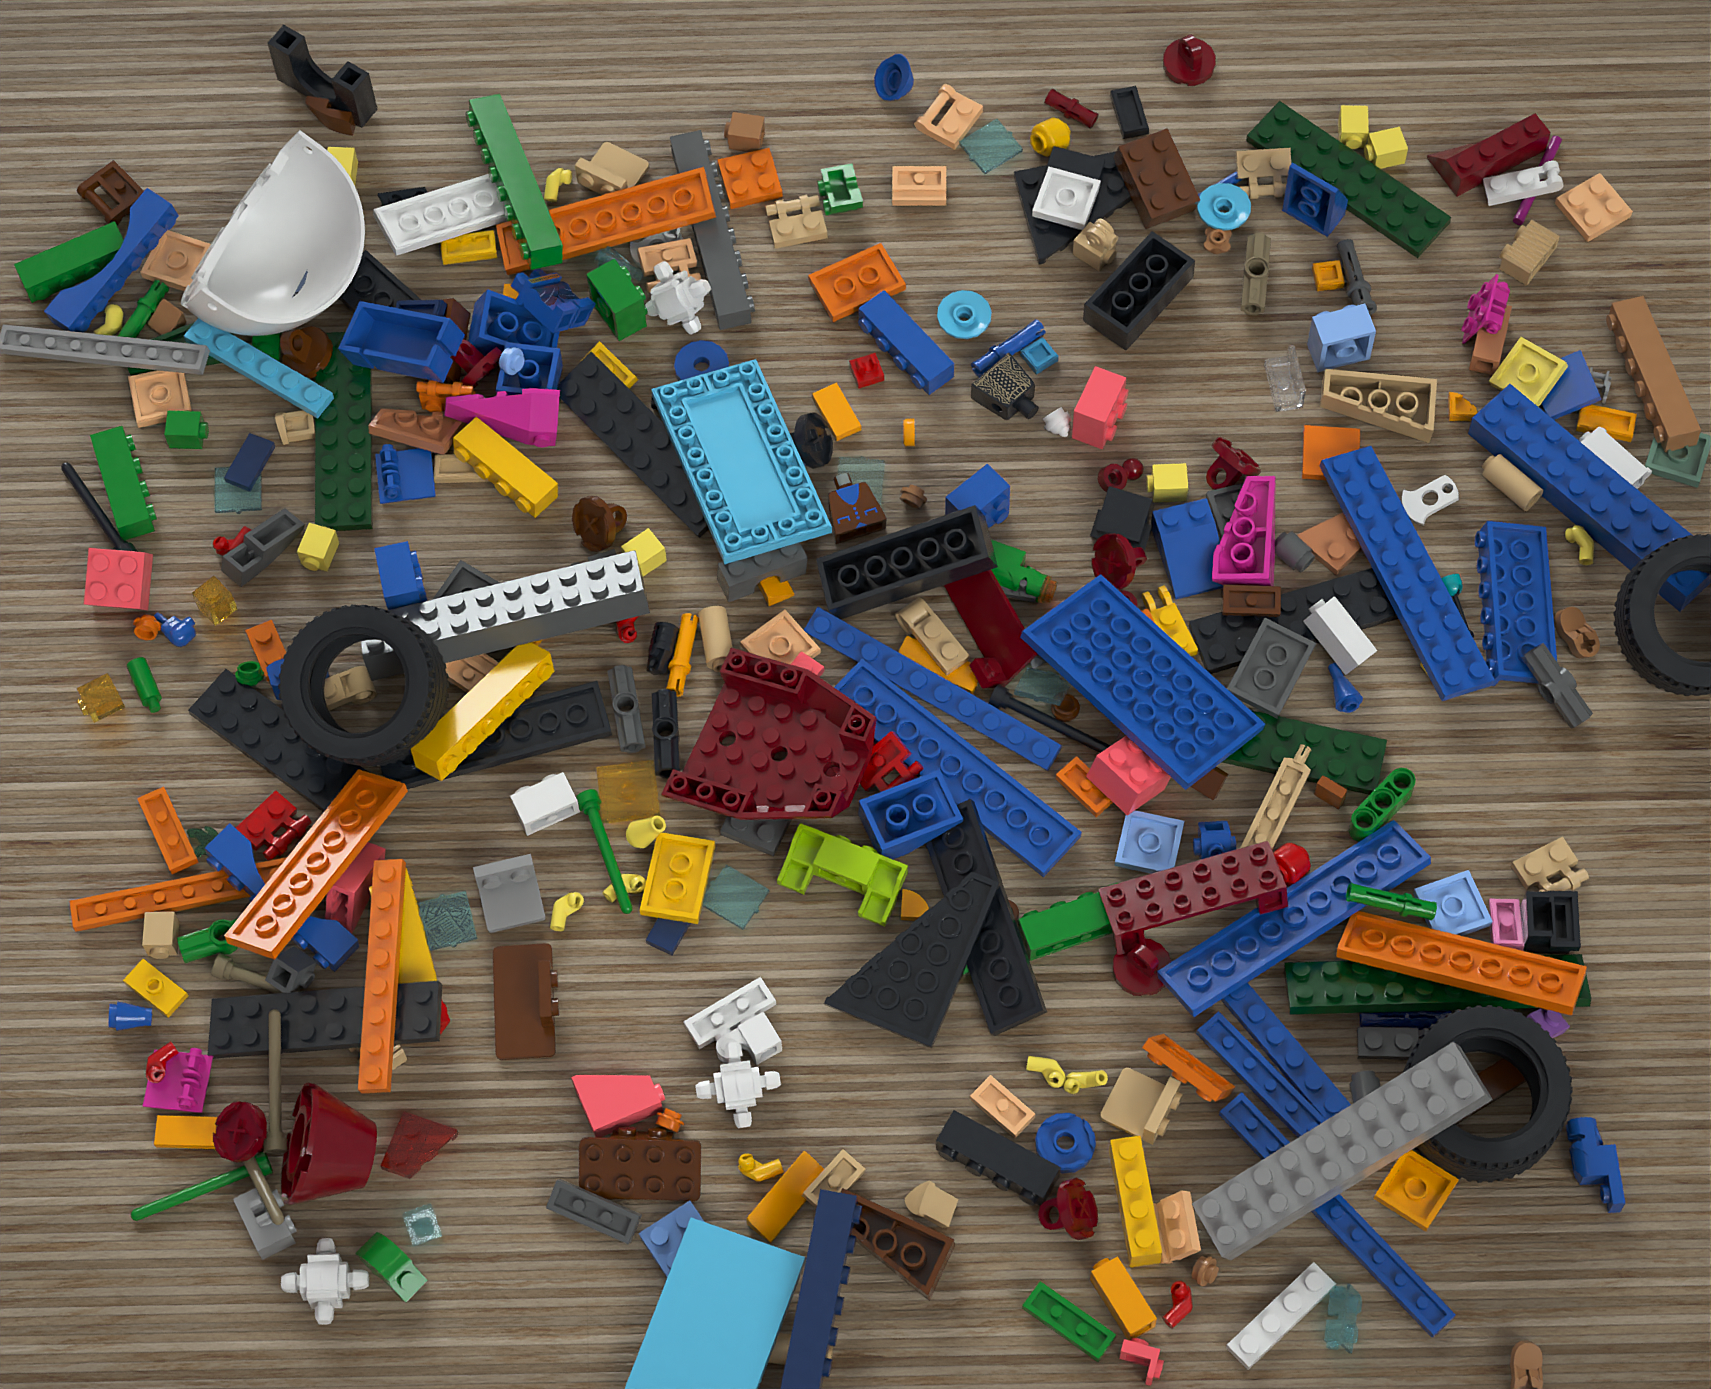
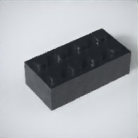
M1151 231L1085 302L1083 321L1126 351L1193 279L1195 260Z

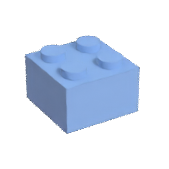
M1366 304L1348 305L1341 310L1333 312L1324 311L1312 317L1307 346L1317 372L1370 359L1376 330Z

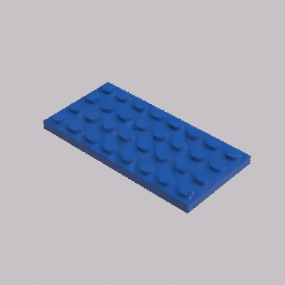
M1101 574L1022 631L1021 639L1185 790L1260 733L1265 726V723Z

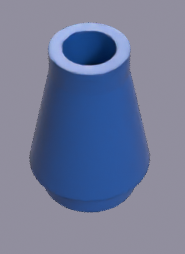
M117 1001V1004L109 1005V1028H116V1031L141 1026H151L152 1008L140 1007Z

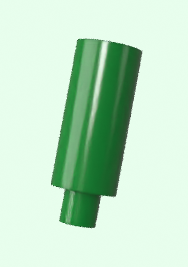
M135 658L128 662L126 667L142 705L149 707L151 713L158 712L161 709L159 702L162 696L146 658Z

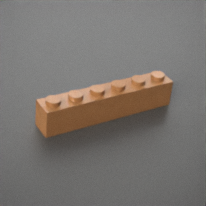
M1644 296L1612 303L1609 315L1606 316L1607 326L1610 331L1614 332L1617 350L1619 353H1623L1626 371L1628 375H1632L1635 381V392L1637 397H1641L1643 400L1645 416L1647 420H1651L1654 426L1655 440L1657 443H1661L1664 452H1668L1669 449L1671 451L1682 449L1686 445L1689 447L1697 445L1701 428Z

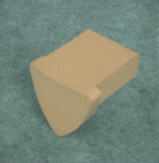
M304 410L289 413L278 412L275 414L276 424L283 445L289 444V442L315 438V420L311 414Z
M931 1181L920 1184L905 1197L906 1206L912 1213L927 1219L941 1228L949 1227L958 1202L957 1198L935 1187V1183Z

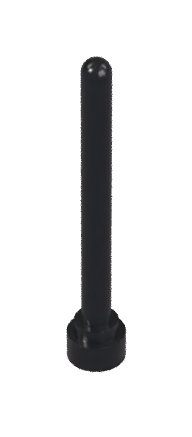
M68 462L61 465L62 472L113 544V550L138 552L132 543L122 539L73 466Z
M999 684L990 697L988 704L995 708H1003L1005 710L1009 708L1099 753L1111 746L1013 698V694L1009 693V689Z

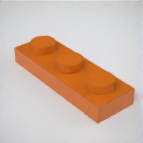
M161 787L137 798L171 874L173 875L199 863L165 788Z

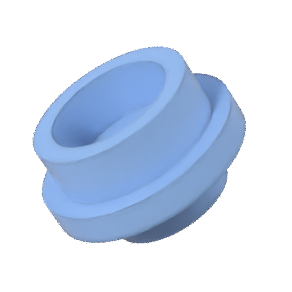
M516 347L506 348L499 359L500 368L509 375L516 374L524 365L523 352Z

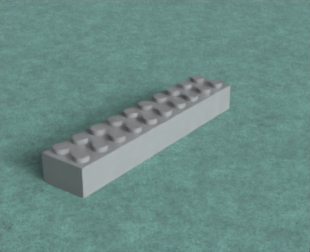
M1452 1042L1193 1202L1192 1205L1220 1255L1228 1260H1233L1493 1099L1461 1047Z

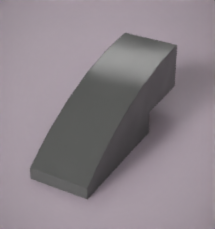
M284 508L246 533L242 544L223 555L221 571L242 587L270 565L304 529L305 524Z

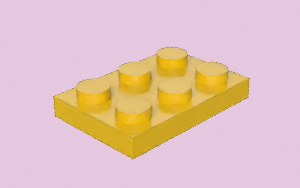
M661 832L656 837L640 906V915L698 924L715 851V841Z

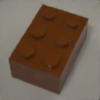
M1168 128L1118 147L1113 159L1145 229L1193 212L1196 209L1200 198Z

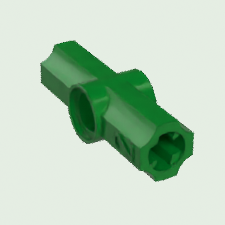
M225 919L217 920L209 928L177 937L184 962H192L217 953L226 955L235 952L238 947L228 944L226 940L219 941L218 938L220 935L227 933L237 919L231 921Z

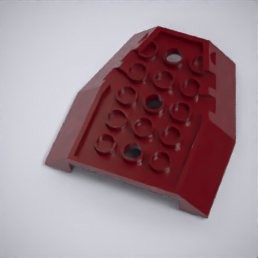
M730 648L720 669L724 685L683 771L672 770L661 795L739 820L822 819L835 817L850 806L870 762L877 718L808 669ZM733 736L736 738L732 745H721L726 737ZM778 752L788 753L787 757L782 761L777 762L773 760ZM831 767L840 768L839 773L834 777L825 775L826 771Z

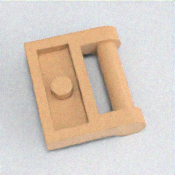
M943 84L938 91L939 95L925 114L918 117L914 125L920 132L955 150L982 114L983 106L959 94L950 85ZM947 101L953 104L937 126L931 124Z

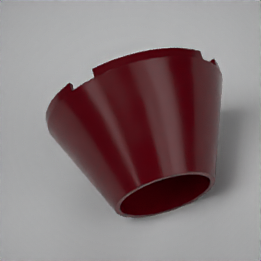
M305 1083L297 1097L292 1116L296 1117L292 1133L287 1132L288 1152L283 1153L281 1197H286L288 1200H284V1204L289 1205L364 1188L372 1170L376 1151L377 1126L374 1121L315 1083Z

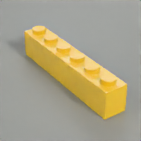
M531 642L516 646L437 722L434 729L423 740L411 748L416 768L440 781L455 771L457 766L469 754H472L479 744L493 734L495 729L507 717H510L515 709L525 699L530 698L533 692L555 672L550 652Z

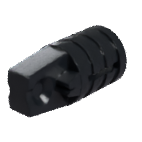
M656 622L654 624V631L652 632L648 648L649 654L646 670L652 675H662L667 671L669 662L674 654L679 628L676 625L668 622Z

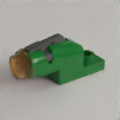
M991 540L998 565L997 568L991 570L1005 595L1028 602L1043 603L1045 601L1051 603L1058 582L1052 580L1051 576L1042 574L1030 566L1024 567L1026 560L1025 551Z

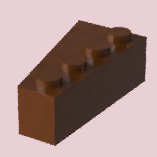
M842 1188L840 1193L857 1196V1205L862 1206L860 1223H854L852 1235L856 1236V1242L930 1301L954 1250V1239Z

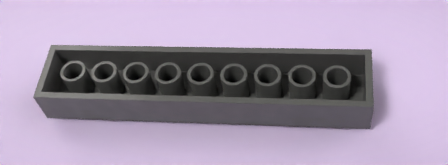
M635 550L388 610L418 625L420 629L424 630L433 639V644L438 646V651L444 658L442 660L443 663L650 613L643 575ZM361 641L363 660L371 681L404 673L399 657L384 641Z

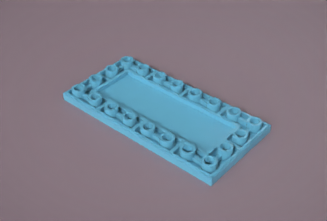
M756 359L651 389L654 402L724 564L832 533L830 521Z
M690 1218L625 1389H758L806 1263V1257Z

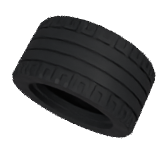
M1696 534L1695 536L1689 535L1670 541L1641 559L1631 569L1630 573L1625 577V581L1621 584V590L1617 593L1618 598L1614 605L1616 610L1613 612L1615 616L1614 626L1616 627L1615 636L1618 637L1617 643L1618 646H1621V653L1626 656L1627 663L1633 666L1632 669L1637 671L1641 678L1647 679L1649 684H1654L1656 688H1663L1665 692H1673L1676 695L1683 694L1684 696L1711 694V662L1690 660L1674 652L1664 642L1658 632L1654 607L1661 586L1672 574L1688 570L1711 574V534Z
M344 605L341 608H332L331 611H325L322 613L323 615L314 617L313 621L308 622L304 629L301 628L298 631L299 634L294 636L292 644L287 647L288 650L284 654V662L280 666L279 698L282 699L281 707L285 711V718L289 720V726L294 728V733L301 738L300 740L303 743L308 744V747L314 749L317 753L353 765L385 766L389 763H397V760H404L408 755L411 756V748L434 729L437 722L445 714L443 713L444 708H447L446 702L447 698H449L447 693L449 683L447 679L449 677L445 670L446 664L442 661L444 658L438 651V646L433 644V639L424 630L420 629L418 625L398 614L375 606ZM366 640L384 641L395 651L404 669L405 691L403 699L395 714L382 726L368 732L350 733L333 719L327 708L324 695L327 672L334 659L347 647Z
M1476 1005L1473 1008L1469 1006L1465 1010L1459 1009L1455 1010L1453 1014H1447L1443 1019L1437 1020L1435 1025L1432 1024L1422 1034L1413 1048L1403 1071L1404 1073L1454 1042L1461 1047L1464 1053L1487 1052L1506 1059L1521 1072L1527 1081L1531 1092L1532 1111L1529 1122L1520 1130L1503 1137L1485 1138L1470 1134L1453 1124L1415 1147V1150H1418L1422 1157H1426L1430 1162L1456 1176L1457 1179L1464 1178L1469 1182L1473 1180L1477 1181V1183H1482L1483 1181L1493 1183L1495 1180L1499 1182L1505 1178H1513L1515 1174H1522L1523 1171L1530 1169L1547 1153L1560 1134L1570 1112L1571 1094L1573 1092L1571 1087L1572 1077L1569 1076L1570 1068L1566 1065L1567 1060L1562 1054V1049L1556 1045V1040L1549 1035L1547 1030L1544 1031L1539 1023H1535L1532 1021V1018H1527L1520 1012H1514L1513 1009L1508 1008L1506 1010L1500 1006L1492 1007V1005H1487L1486 1007H1481V1005Z

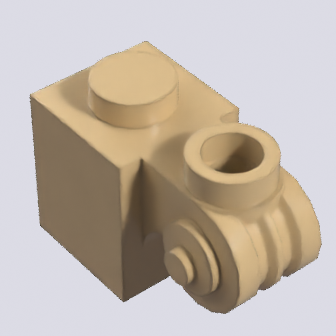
M1098 219L1094 224L1089 222L1074 239L1073 255L1100 271L1105 264L1109 265L1114 260L1117 254L1115 248L1118 236L1114 234L1112 226L1103 219Z

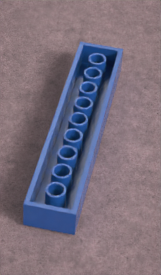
M1509 384L1472 418L1468 434L1495 457L1499 454L1504 456L1543 489L1542 497L1574 524L1582 526L1592 539L1630 571L1641 559L1660 546L1677 538L1693 536L1513 385ZM1694 570L1674 573L1663 583L1658 594L1681 612L1711 583V574Z

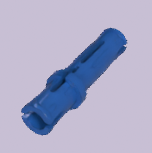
M1035 319L1003 343L990 347L989 352L971 363L973 372L978 377L982 376L1008 352L1014 355L1037 338L1043 336L1046 331L1042 323Z

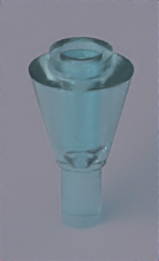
M607 246L606 249L599 250L595 258V262L598 263L597 268L615 258L620 267L625 266L632 278L638 281L642 280V270L630 265L615 249Z

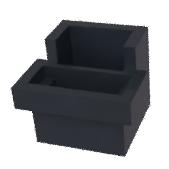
M1109 486L1102 510L1098 509L1090 537L1098 539L1105 534H1121L1128 539L1133 548L1142 547L1145 552L1153 528L1149 524L1155 506L1153 499Z
M1526 891L1520 905L1524 940L1523 951L1545 954H1569L1570 951H1579L1581 941L1578 891Z

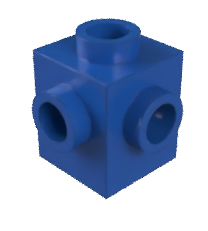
M1227 821L1198 822V838H1193L1194 856H1199L1201 860L1236 850L1235 836H1231Z

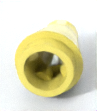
M660 816L633 821L629 824L626 831L627 841L633 847L646 848L665 830L666 823Z

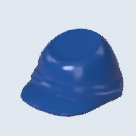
M895 54L882 61L874 76L876 91L883 100H899L911 91L914 83L910 64L902 54Z

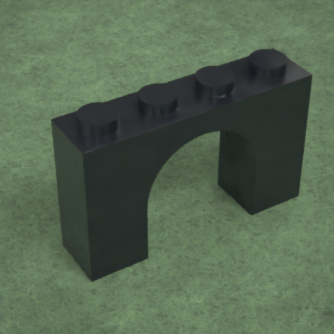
M284 24L267 43L277 80L305 96L329 99L331 109L352 112L355 125L361 128L378 110L370 75L365 70L347 61L338 73L331 78L311 58L305 36Z

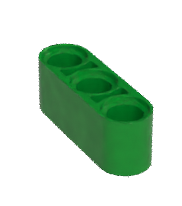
M1397 768L1392 771L1353 812L1348 830L1353 840L1360 842L1382 828L1411 798L1416 781L1412 771L1407 768ZM1395 783H1404L1407 788H1398ZM1384 802L1389 807L1380 808L1375 803ZM1357 822H1366L1370 827L1361 828L1357 825Z

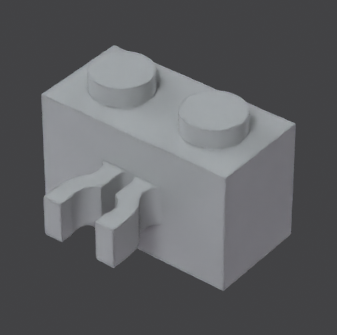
M256 1188L233 1199L262 1260L296 1244L292 1234L297 1232L290 1216L284 1217L282 1224H274ZM277 1189L273 1190L272 1193L279 1207L284 1206Z

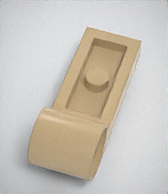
M917 598L895 613L896 619L903 630L915 636L946 676L969 660L970 655L922 598Z
M357 666L325 679L324 695L329 711L351 701L355 704L366 703L377 695L366 666Z

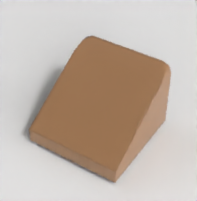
M163 299L147 325L159 335H163L181 328L186 323V319L181 310L166 299Z

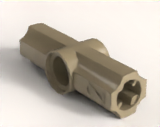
M1255 233L1247 237L1241 311H1244L1247 315L1257 316L1265 311L1271 238L1263 233Z

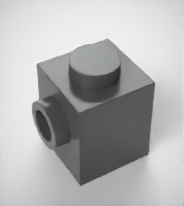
M294 946L279 954L273 960L265 981L283 993L306 989L315 978L313 972L317 961Z

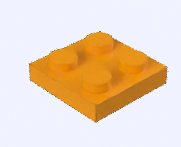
M1410 1150L1399 1157L1373 1199L1426 1232L1459 1179L1413 1150Z

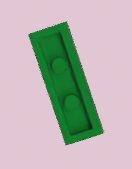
M1041 1281L1022 1305L1023 1310L1097 1362L1100 1361L1116 1338L1114 1332Z

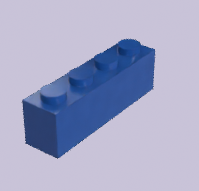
M885 290L859 307L858 324L863 332L866 334L870 333L875 338L878 347L883 352L887 351L893 357L895 365L901 371L905 370L910 375L913 384L918 389L922 388L930 395L954 377V362Z

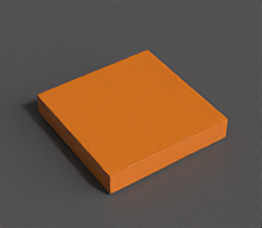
M1304 425L1302 479L1326 480L1319 467L1321 461L1360 449V429Z

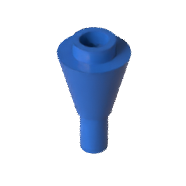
M1336 663L1330 664L1328 670L1333 679L1336 709L1346 713L1355 711L1362 703L1363 697L1349 680L1344 677L1339 666Z

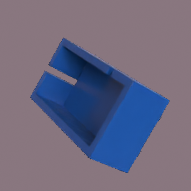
M359 301L338 349L353 365L372 369L375 366L378 370L444 383L453 363L450 356H456L465 334L450 318Z

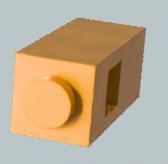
M1118 1256L1112 1260L1105 1258L1093 1266L1094 1270L1091 1271L1090 1281L1127 1340L1130 1341L1131 1338H1137L1155 1328L1156 1316Z

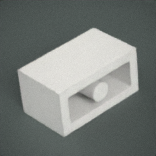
M564 772L558 775H548L540 783L531 787H521L513 795H510L513 808L527 836L580 812L578 801Z

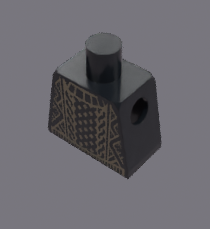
M1009 352L971 384V399L1004 420H1009L1018 411L1025 418L1031 419L1039 409L1031 401L1035 395L1034 382Z

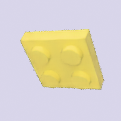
M1520 337L1489 382L1491 386L1500 391L1511 384L1539 407L1568 365L1562 359Z

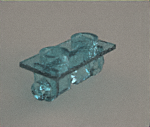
M1347 1284V1289L1335 1286L1334 1290L1330 1292L1328 1315L1338 1316V1320H1327L1324 1342L1327 1343L1326 1348L1338 1350L1339 1345H1341L1348 1353H1352L1353 1343H1356L1358 1339L1356 1317L1362 1308L1361 1296L1351 1284Z

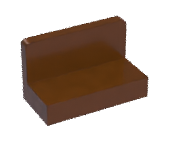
M1223 585L1221 598H1223L1222 615L1280 617V586Z

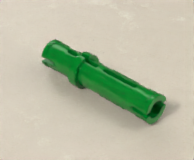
M159 280L153 281L145 296L137 301V308L118 336L136 338L151 315L154 314L165 294L169 291V287L162 282L159 286Z
M1350 882L1346 890L1345 899L1348 902L1351 901L1399 912V915L1403 917L1412 915L1430 921L1436 915V902L1413 898L1409 893L1400 895L1357 885Z

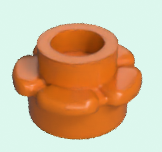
M142 615L134 619V634L142 640L155 639L158 631L161 630V624L152 615Z
M665 1108L663 1113H656L658 1115L656 1125L678 1133L680 1126L684 1125V1122L680 1120L682 1115Z

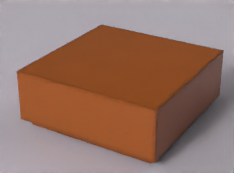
M1322 776L1317 782L1314 795L1339 810L1345 801L1347 789Z

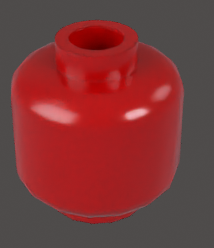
M1285 843L1273 853L1287 887L1302 879L1310 871L1309 854L1303 847L1297 844Z

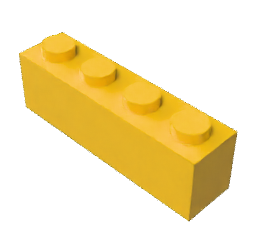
M475 417L453 437L455 456L461 462L470 464L479 477L484 480L488 479L493 483L501 495L508 496L515 501L516 506L522 512H528L536 518L558 498V483L478 417Z
M1141 1135L1110 1140L1109 1155L1129 1266L1131 1268L1158 1264L1161 1262L1162 1249Z

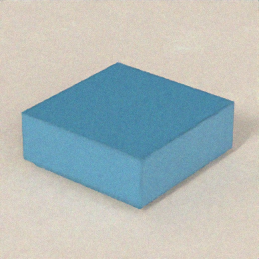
M1043 337L1020 350V356L1036 375L1059 360L1057 353Z

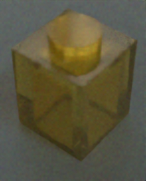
M212 576L192 592L198 609L215 626L237 610L232 593L215 576Z
M108 673L76 688L81 697L76 700L84 716L90 714L94 723L125 708Z

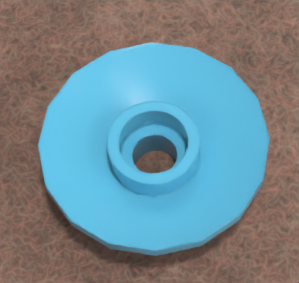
M1218 183L1209 186L1201 193L1199 197L1200 202L1197 205V211L1201 220L1209 227L1220 230H1232L1240 227L1247 221L1251 213V202L1248 195L1240 187L1229 183ZM1220 210H1225L1227 213H1222Z
M961 290L949 294L941 301L938 306L937 319L940 327L948 335L960 339L977 337L986 331L991 322L992 311L989 303L982 295L973 291ZM961 318H968L969 320H967V321H962V320H960V319H961Z

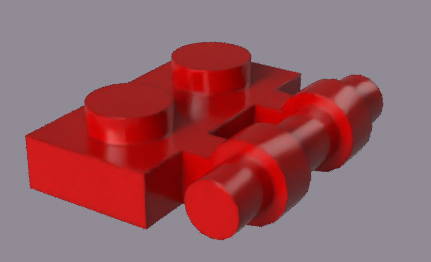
M890 731L873 746L871 759L860 785L868 792L875 786L882 792L916 779V775L924 768L917 760L907 767L903 761L912 753L895 732ZM896 769L900 775L888 784L884 778Z
M274 791L235 828L251 842L252 848L255 851L265 844L268 848L263 852V856L270 861L277 855L281 856L285 853L287 846L295 838H301L306 833L305 829L312 821L306 815H303L297 821L293 820L292 817L297 814V808L279 792ZM282 827L287 830L279 838L273 836Z

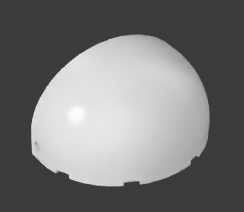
M299 130L279 151L273 163L268 164L232 212L234 214L231 216L229 223L221 228L191 277L193 281L190 286L186 287L181 299V305L200 320L220 330L240 335L261 336L296 328L312 320L333 304L346 290L358 269L365 238V222L361 201L354 183L341 163L324 147ZM307 270L308 273L304 286L301 288L298 294L293 297L297 287L299 286Z

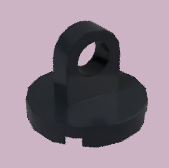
M815 412L800 415L796 421L794 432L790 433L801 460L812 469L828 464L833 453L832 437L827 435L825 428H828L827 422L821 415Z

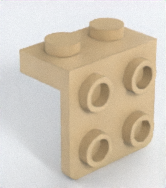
M609 142L602 144L590 162L580 157L575 164L577 183L601 195L637 186L649 169L648 161Z
M1124 1068L1101 1111L1100 1118L1102 1121L1133 1136L1141 1135V1140L1153 1145L1157 1136H1163L1169 1125L1170 1120L1167 1119L1170 1110L1176 1111L1183 1097V1094L1179 1092L1181 1082L1170 1077L1167 1084L1164 1085L1131 1068Z

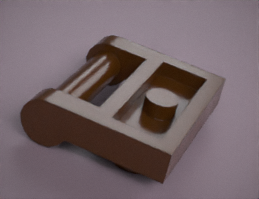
M114 160L81 183L77 188V193L83 199H88L105 217L104 220L107 224L115 221L116 225L120 224L122 218L130 213V207L144 192ZM100 186L118 206L111 209L95 193V189Z

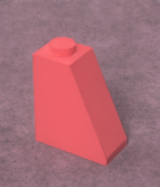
M369 842L364 846L327 893L325 919L337 920L351 934L353 933L371 897L369 886H372L374 860H385V848Z
M575 1075L571 1077L595 1137L601 1138L611 1134L613 1130L618 1131L619 1127L630 1126L656 1115L657 1112H663L661 1101L666 1100L659 1083L653 1084L650 1076Z

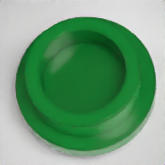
M247 661L238 665L235 677L236 681L241 684L254 686L263 680L264 672L258 662Z

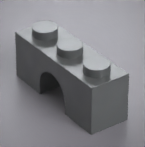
M799 542L728 564L720 562L717 568V581L729 603L753 594L755 586L765 578L777 576L780 583L806 574L808 557Z

